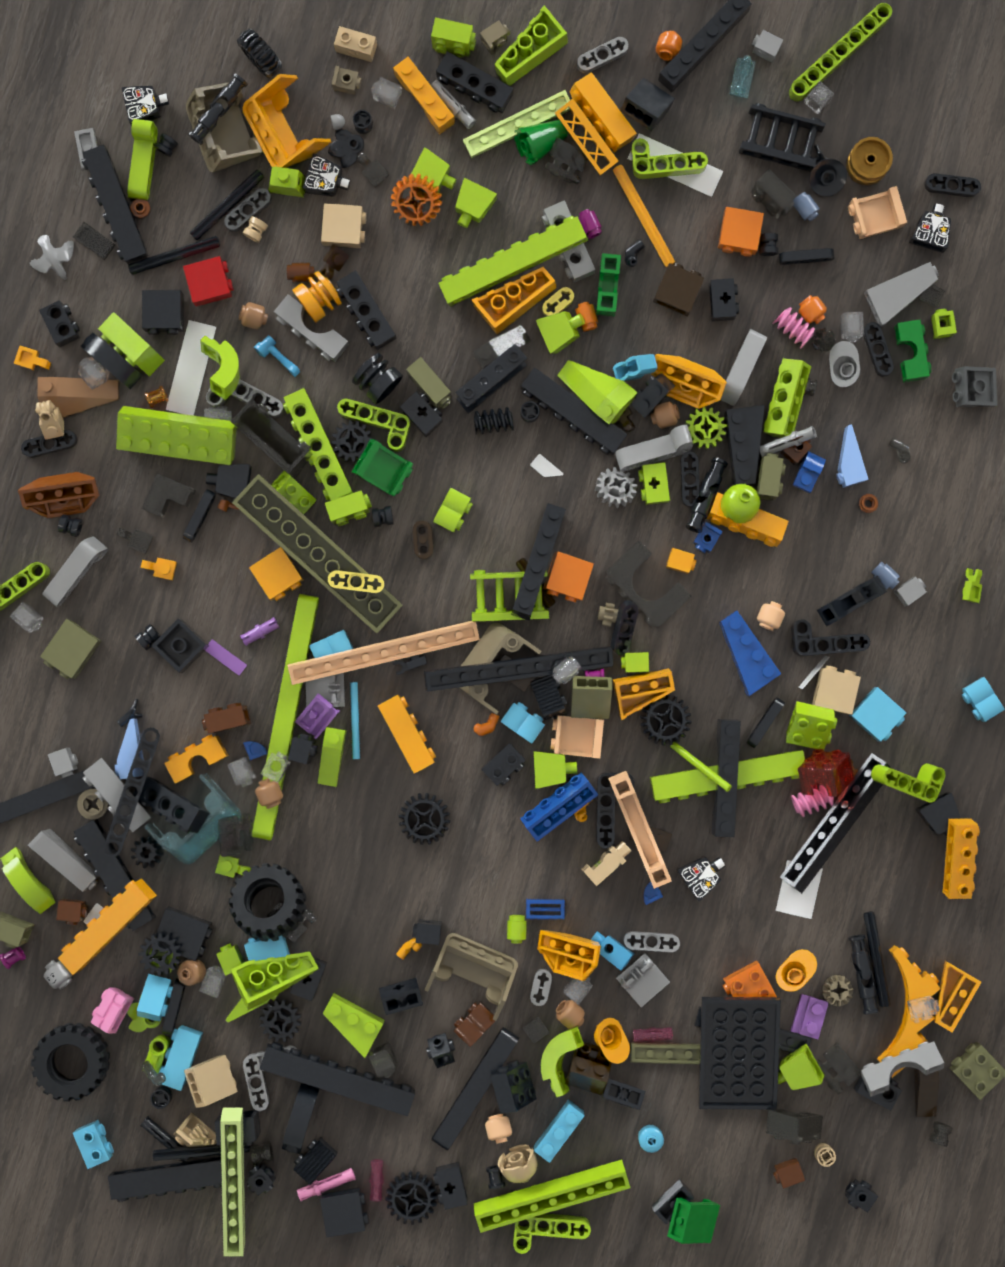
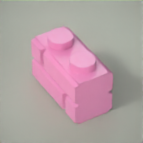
M108 988L101 996L102 1001L92 1013L91 1023L104 1032L112 1034L117 1032L134 998L118 988Z

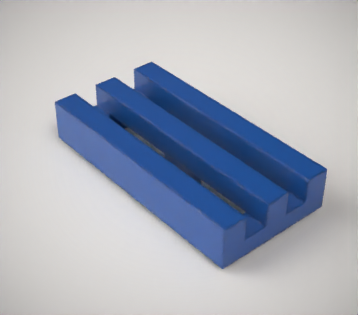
M526 899V919H565V900ZM530 904H561V907H530ZM530 911H561V915H530Z

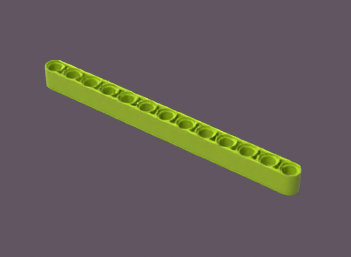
M299 594L263 775V780L269 778L270 781H278L281 790L283 788L303 683L292 685L287 665L308 660L309 645L311 644L319 597ZM258 801L252 837L272 840L279 805L267 809L266 806H261Z

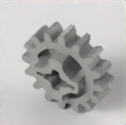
M616 467L613 468L612 472L606 469L605 473H600L595 483V491H598L597 497H603L602 503L609 502V507L612 504H615L616 508L620 504L625 507L627 502L631 503L636 495L637 484H633L635 478H629V472L626 474L621 470L618 472Z

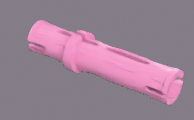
M349 1168L326 1179L315 1180L311 1185L297 1189L299 1199L303 1201L315 1195L320 1196L327 1190L356 1180L353 1169Z

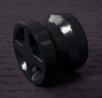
M162 133L159 143H156L154 147L164 155L171 157L172 150L177 147L178 143L173 138Z

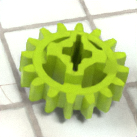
M703 407L702 412L696 409L695 416L693 414L689 415L691 421L686 420L685 422L689 426L688 429L693 443L697 442L699 449L702 445H705V448L708 449L710 444L716 447V441H722L720 435L725 436L726 434L722 429L726 428L727 425L721 423L725 418L718 417L719 411L714 414L713 408L706 411V408ZM701 417L700 423L693 425L694 421ZM709 417L713 418L716 423H713ZM704 422L706 424V427H710V429L707 431V434L704 429H701L704 425ZM718 431L717 435L713 439H710L711 433ZM695 434H699L702 437V440L699 439Z

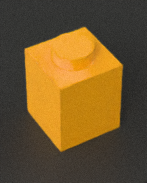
M672 548L666 568L688 574L690 570L694 571L697 561L694 559L695 554Z

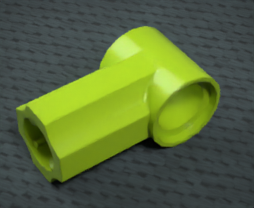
M160 1034L151 1041L142 1069L146 1074L158 1076L167 1049L170 1047L171 1042L168 1036ZM156 1042H162L164 1049H159L156 1046Z

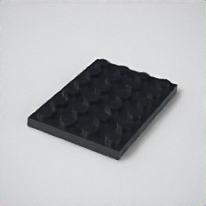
M702 997L699 1109L777 1110L780 997Z

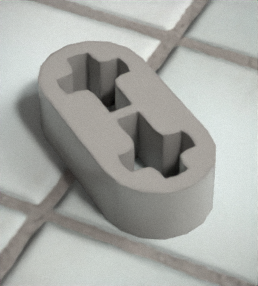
M539 969L534 976L530 999L536 1006L544 1005L548 999L552 975L547 969ZM542 973H546V977L549 979L545 980L543 986H541L538 975L541 976ZM540 988L542 989L541 993L542 996H544V999H540V1001L537 1002L536 997H533V995L538 994Z

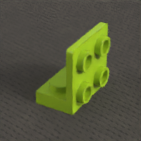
M285 471L271 484L302 514H305L316 502V499Z

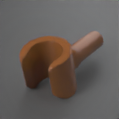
M221 500L218 504V509L227 512L229 507L238 509L227 500Z

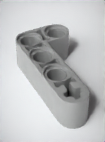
M752 329L749 330L726 379L727 384L721 401L735 406L767 340V336Z
M239 379L237 388L231 394L236 399L272 418H280L284 415L285 409L280 400ZM239 387H246L245 394H237ZM209 388L206 394L207 402L216 409L223 407L227 399L224 400L220 397L219 402L212 403L211 399L215 393ZM256 396H263V401L260 404L254 403ZM268 402L270 405L274 407L278 405L279 411L275 410L273 412V410L269 406H267Z
M681 425L672 429L669 435L621 448L615 452L619 468L623 472L642 467V465L683 455L692 449L694 443L688 426Z
M94 536L84 539L76 547L42 595L56 607L62 605L92 564L104 557L108 548Z

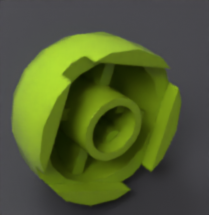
M747 484L731 486L721 499V509L724 515L734 520L733 522L735 523L751 521L758 513L761 504L758 492Z

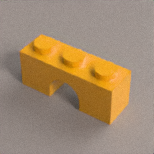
M212 734L201 739L203 743L197 746L194 743L184 748L186 752L180 755L177 752L168 757L169 761L164 764L175 784L195 774L191 766L195 756H203L209 765H213L229 756L219 736L213 737Z

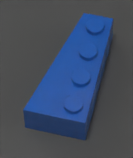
M734 611L719 622L747 696L752 695L781 675V672L738 611Z

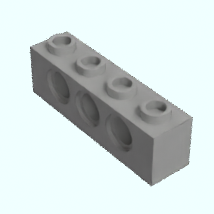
M565 200L544 209L542 220L545 227H548L556 222H563L564 219L570 217L571 213ZM584 243L558 255L560 261L565 262L567 267L564 268L568 279L572 278L573 283L595 274L594 265ZM577 256L580 258V262L574 264L570 261V258Z

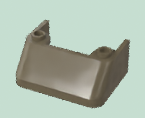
M493 623L485 631L461 666L492 662L502 647L509 652H516L524 644L538 655L542 651L503 624ZM487 684L459 687L492 712L498 714V710L484 701L488 694Z
M451 933L445 939L425 991H429L433 979L447 981L452 974L487 988L485 994L487 1000L498 1005L493 1020L496 1021L506 1002L518 963L508 955L459 934Z

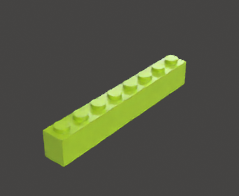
M570 216L564 219L563 223L558 226L556 224L551 225L541 234H532L528 237L529 240L525 242L518 241L512 244L511 248L506 251L504 249L499 250L489 259H480L476 262L477 265L473 267L466 266L460 269V273L454 276L450 274L443 277L442 281L439 282V286L447 304L453 306L589 241L578 216Z
M803 750L739 761L737 789L746 788V784L753 783L754 786L764 785L767 780H772L773 783L784 781L783 777L791 776V779L803 778L802 774L807 773ZM718 765L708 766L717 774ZM699 769L650 777L653 798L655 801L659 800V803L670 802V798L678 797V800L688 799L690 794L695 793L697 797L708 795V791H716L717 784Z
M621 1159L473 1203L475 1217L481 1233L629 1189L630 1185Z

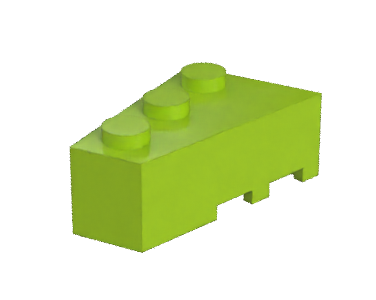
M114 312L98 328L103 333L101 337L109 345L113 342L115 344L113 348L121 356L123 354L127 355L125 358L127 362L133 367L137 365L149 377L165 361Z
M333 993L323 1012L324 1016L364 1058L367 1056L385 1021Z

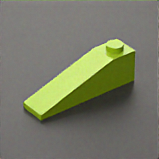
M571 360L566 362L557 375L593 412L608 424L616 423L638 394L625 381L595 371Z
M304 952L286 955L285 957H270L265 960H250L231 969V973L239 994L249 1010L269 1000L314 973L319 968L311 953Z

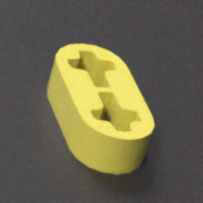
M568 287L558 290L543 304V314L550 316L566 309L574 300L573 291ZM562 293L570 294L568 301L564 299L562 302H559L562 298ZM555 303L558 304L554 308V313L551 311L547 312V305L553 306Z

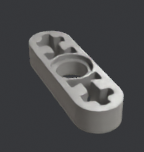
M616 37L580 55L577 61L579 71L589 73L624 56L628 51V41L623 37ZM617 43H619L620 45H624L623 50H620L619 48L615 49ZM599 51H606L608 57L604 60L599 59L597 56ZM592 55H594L595 61H591L589 67H586V65L582 66L583 60L588 62L592 60Z
M630 931L624 936V944L631 950L675 952L680 947V941L674 934ZM634 935L635 939L641 940V935H644V946L640 947V942H634V945H631L627 939ZM650 936L657 938V944L654 947H649L646 944V940ZM660 937H663V941H669L670 938H673L676 945L669 948L668 944H662L663 948H659L661 944Z

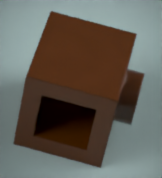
M807 440L799 446L794 445L783 449L780 453L793 465H796L812 447L811 441Z
M59 900L56 920L66 921L68 925H77L78 922L83 921L87 917L88 907L85 906L86 901Z
M796 1158L774 1165L776 1172H773L777 1184L780 1183L783 1189L805 1181L800 1164Z

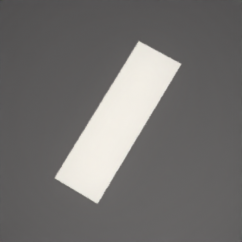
M638 134L637 139L642 138L648 142L650 156L682 153L647 136ZM637 146L635 148V150L638 153H642L645 151L644 147ZM630 152V154H629V156H628L627 159H629V160L632 161L631 152ZM696 160L698 166H701L702 163H700L699 160ZM681 161L675 162V166L678 168L685 166ZM663 163L656 164V168L659 170L666 168ZM707 164L705 171L700 174L670 176L669 178L712 197L723 171Z
M191 320L188 321L166 410L194 416L208 361V356L201 352L200 340L204 336L213 339L216 330L215 326Z

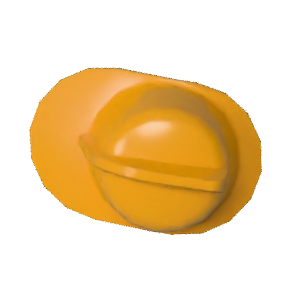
M801 949L795 951L787 958L776 973V981L780 988L793 992L805 986L817 969V960L813 953Z
M614 1018L604 1019L600 1024L596 1025L594 1040L608 1061L615 1064L622 1063L628 1058L630 1053L628 1039L619 1021Z

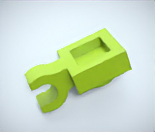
M967 568L966 577L969 581H965L962 600L979 603L982 584H979L982 570L976 569L973 575V570Z
M220 854L215 873L235 878L236 873L243 875L242 873L245 870L250 872L251 868L239 865V858Z

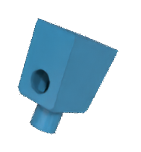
M597 931L591 939L599 942L601 946L600 955L619 970H623L635 955L610 935L605 938ZM608 944L614 948L612 953L607 950Z

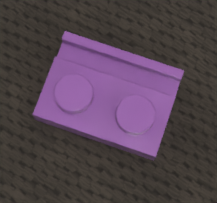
M318 693L295 723L317 739L339 713V710L333 708V705Z
M800 994L790 1031L819 1039L828 1002Z

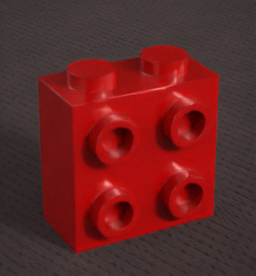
M220 256L183 266L192 302L196 307L232 297L231 291L234 290L231 279L228 280L226 275L229 272L228 265Z

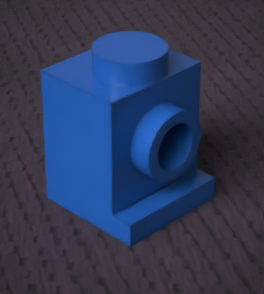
M705 522L702 526V532L698 533L693 544L696 545L695 548L700 552L705 553L707 551L709 553L723 531ZM705 535L710 536L711 540L709 542L704 540Z

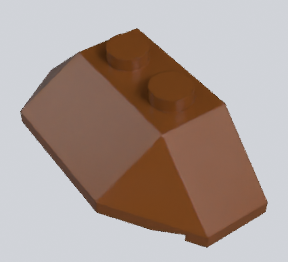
M80 472L41 477L18 489L22 507L46 518L59 517L63 514L84 513L99 497L95 477Z

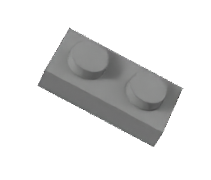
M93 128L74 131L82 170H85L81 160L84 158L82 152L98 147Z

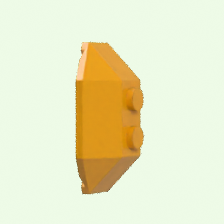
M655 355L658 368L651 375L657 377L663 373L675 385L667 395L668 397L698 409L721 400L727 382L715 370L680 356Z
M540 930L537 949L554 973L585 981L598 966L601 948L599 942L571 934Z

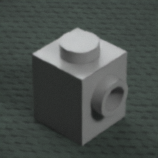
M64 748L48 754L55 776L61 775L62 778L73 775L72 771L78 769L76 766L78 765V759L75 754H72L70 748Z

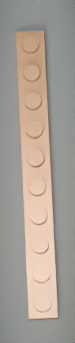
M468 621L287 666L291 683L294 685L480 639L476 621Z

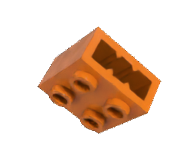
M726 207L718 249H722V252L725 253L741 252V255L748 257L755 255L758 251L764 213Z
M554 552L543 589L548 590L547 594L558 597L559 594L566 596L565 600L576 603V600H583L594 563L561 552Z
M754 961L723 978L725 984L722 986L726 994H731L732 997H777L758 961Z

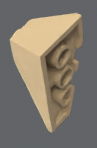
M192 1112L173 1134L176 1136L175 1139L179 1144L186 1145L187 1147L215 1145L217 1143L216 1133Z

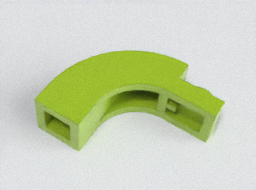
M204 336L200 340L201 352L221 366L210 378V389L226 400L235 391L239 383L240 372L237 353L227 341H223L219 345L216 340Z
M17 847L0 858L4 865L2 870L7 879L24 901L35 911L41 914L56 903L50 889L33 875Z
M578 1026L554 1037L548 1043L542 1055L543 1081L551 1080V1089L556 1094V1097L565 1095L570 1091L568 1085L565 1084L566 1078L562 1063L567 1052L584 1045Z

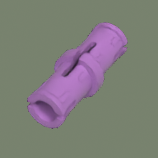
M273 617L261 625H255L254 629L240 635V637L247 646L259 638H265L266 634L280 628V626Z

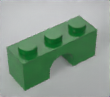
M602 253L596 315L615 317L621 255Z
M921 319L897 323L894 326L897 345H909L914 352L912 359L904 360L900 364L903 383L928 378L932 369L930 362H927L928 345L924 343L925 327L923 324L921 325Z

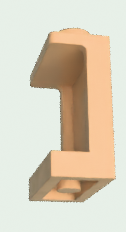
M897 186L891 187L888 191L860 199L853 198L849 203L850 205H848L849 214L853 216L855 221L853 224L856 235H859V239L899 229L907 223Z
M558 715L557 719H553L552 730H555L556 734L555 738H551L550 749L554 750V754L600 758L604 720L571 718Z

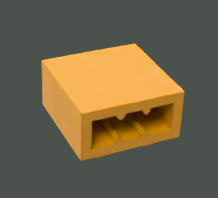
M281 547L249 567L271 601L282 599L286 596V591L289 589L294 591L299 588L304 580L286 551Z

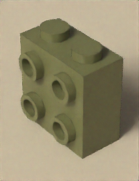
M768 453L767 456H763L759 460L755 490L762 500L773 501L779 494H782L783 483H780L782 475L784 476L786 464H783V458H778L779 455Z
M573 676L571 718L610 719L612 677Z
M0 911V940L5 942L4 945L10 948L19 947L28 942L35 924Z
M978 1042L968 1045L965 1053L961 1057H956L951 1062L952 1066L949 1067L979 1100L1005 1077V1069Z

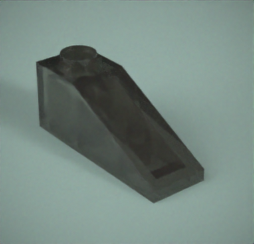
M519 325L474 350L473 357L483 370L513 344L521 348L531 342L522 325Z

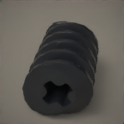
M508 407L505 408L504 413L501 408H498L497 414H495L493 409H490L489 415L486 410H483L481 416L478 411H475L474 427L476 435L478 429L484 434L485 428L488 429L489 433H492L494 427L497 432L500 431V427H503L506 432L508 426L514 431L512 412H510Z

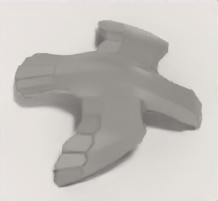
M40 236L37 242L43 250V255L39 259L31 260L30 265L42 273H47L52 268L60 278L66 280V272L62 263L68 262L71 259L74 242L72 240L67 241L62 247L54 248L50 243L49 236Z

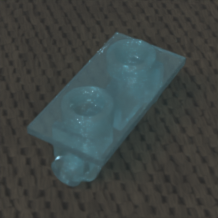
M751 56L737 57L730 95L748 99L756 61L751 60Z

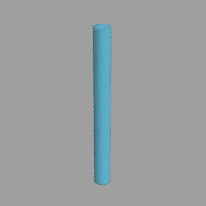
M351 682L353 759H360L358 682Z

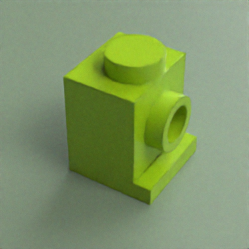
M936 310L931 316L934 333L933 339L954 336L957 331L953 310ZM939 321L944 322L945 326L940 327Z

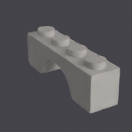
M287 294L274 311L277 316L276 320L283 326L289 325L292 328L290 331L298 338L300 336L304 337L307 340L305 343L312 349L318 348L321 351L320 355L327 361L332 359L336 362L349 346V342L333 329L326 333H314L307 329L303 322L305 311L303 305Z
M923 1042L918 1045V1048L913 1050L905 1049L896 1057L888 1056L883 1058L882 1062L878 1064L870 1063L865 1065L864 1069L861 1070V1076L870 1096L888 1091L891 1076L900 1068H916L925 1076L943 1069L944 1061L935 1042Z

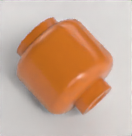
M675 31L661 33L656 44L658 56L666 61L672 60L681 50L682 38Z
M810 295L799 304L798 312L806 323L811 324L815 322L817 325L826 318L824 314L827 311V307L818 296L812 297Z

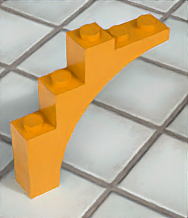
M895 945L889 951L897 962L903 977L905 1009L899 1030L889 1047L877 1058L879 1062H882L881 1060L885 1057H896L905 1049L913 1050L918 1048L919 1044L927 1042L926 1038L919 1031L935 1018L931 1014L934 1012L927 1003H923L941 989L938 986L939 980L933 973L922 972L915 963L911 964L907 959L909 955L904 948L901 947L899 949ZM904 1068L898 1069L896 1072L893 1073L891 1077L893 1078Z

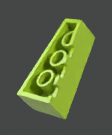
M545 5L540 9V13L529 22V26L524 32L518 35L513 45H510L495 63L497 76L503 83L509 86L568 44L567 32Z

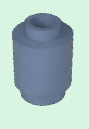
M806 192L801 193L793 200L795 209L804 221H812L819 215L818 211L820 208Z
M883 562L871 572L874 577L878 575L886 590L888 588L893 589L900 582L898 580L900 576L888 564L885 565Z

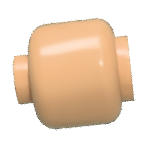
M773 601L770 604H763L757 616V621L760 623L759 626L770 631L779 629L785 616V612L781 609L782 605Z
M503 1114L488 1117L489 1120L485 1123L488 1139L491 1141L496 1140V1144L507 1142V1137L512 1135L509 1118L503 1116Z

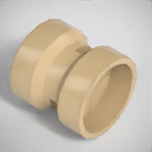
M251 216L249 226L244 229L243 235L259 243L262 238L261 234L266 231L268 225L262 220Z
M820 1143L815 1147L814 1156L820 1165L828 1167L834 1164L836 1154L829 1144Z

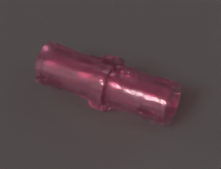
M672 1027L633 1029L634 1042L673 1040Z
M380 1159L371 1160V1177L369 1178V1183H371L370 1201H382L384 1178L383 1160Z

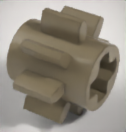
M606 602L605 607L600 606L598 620L602 621V625L611 627V624L616 622L619 609L614 608L615 604Z

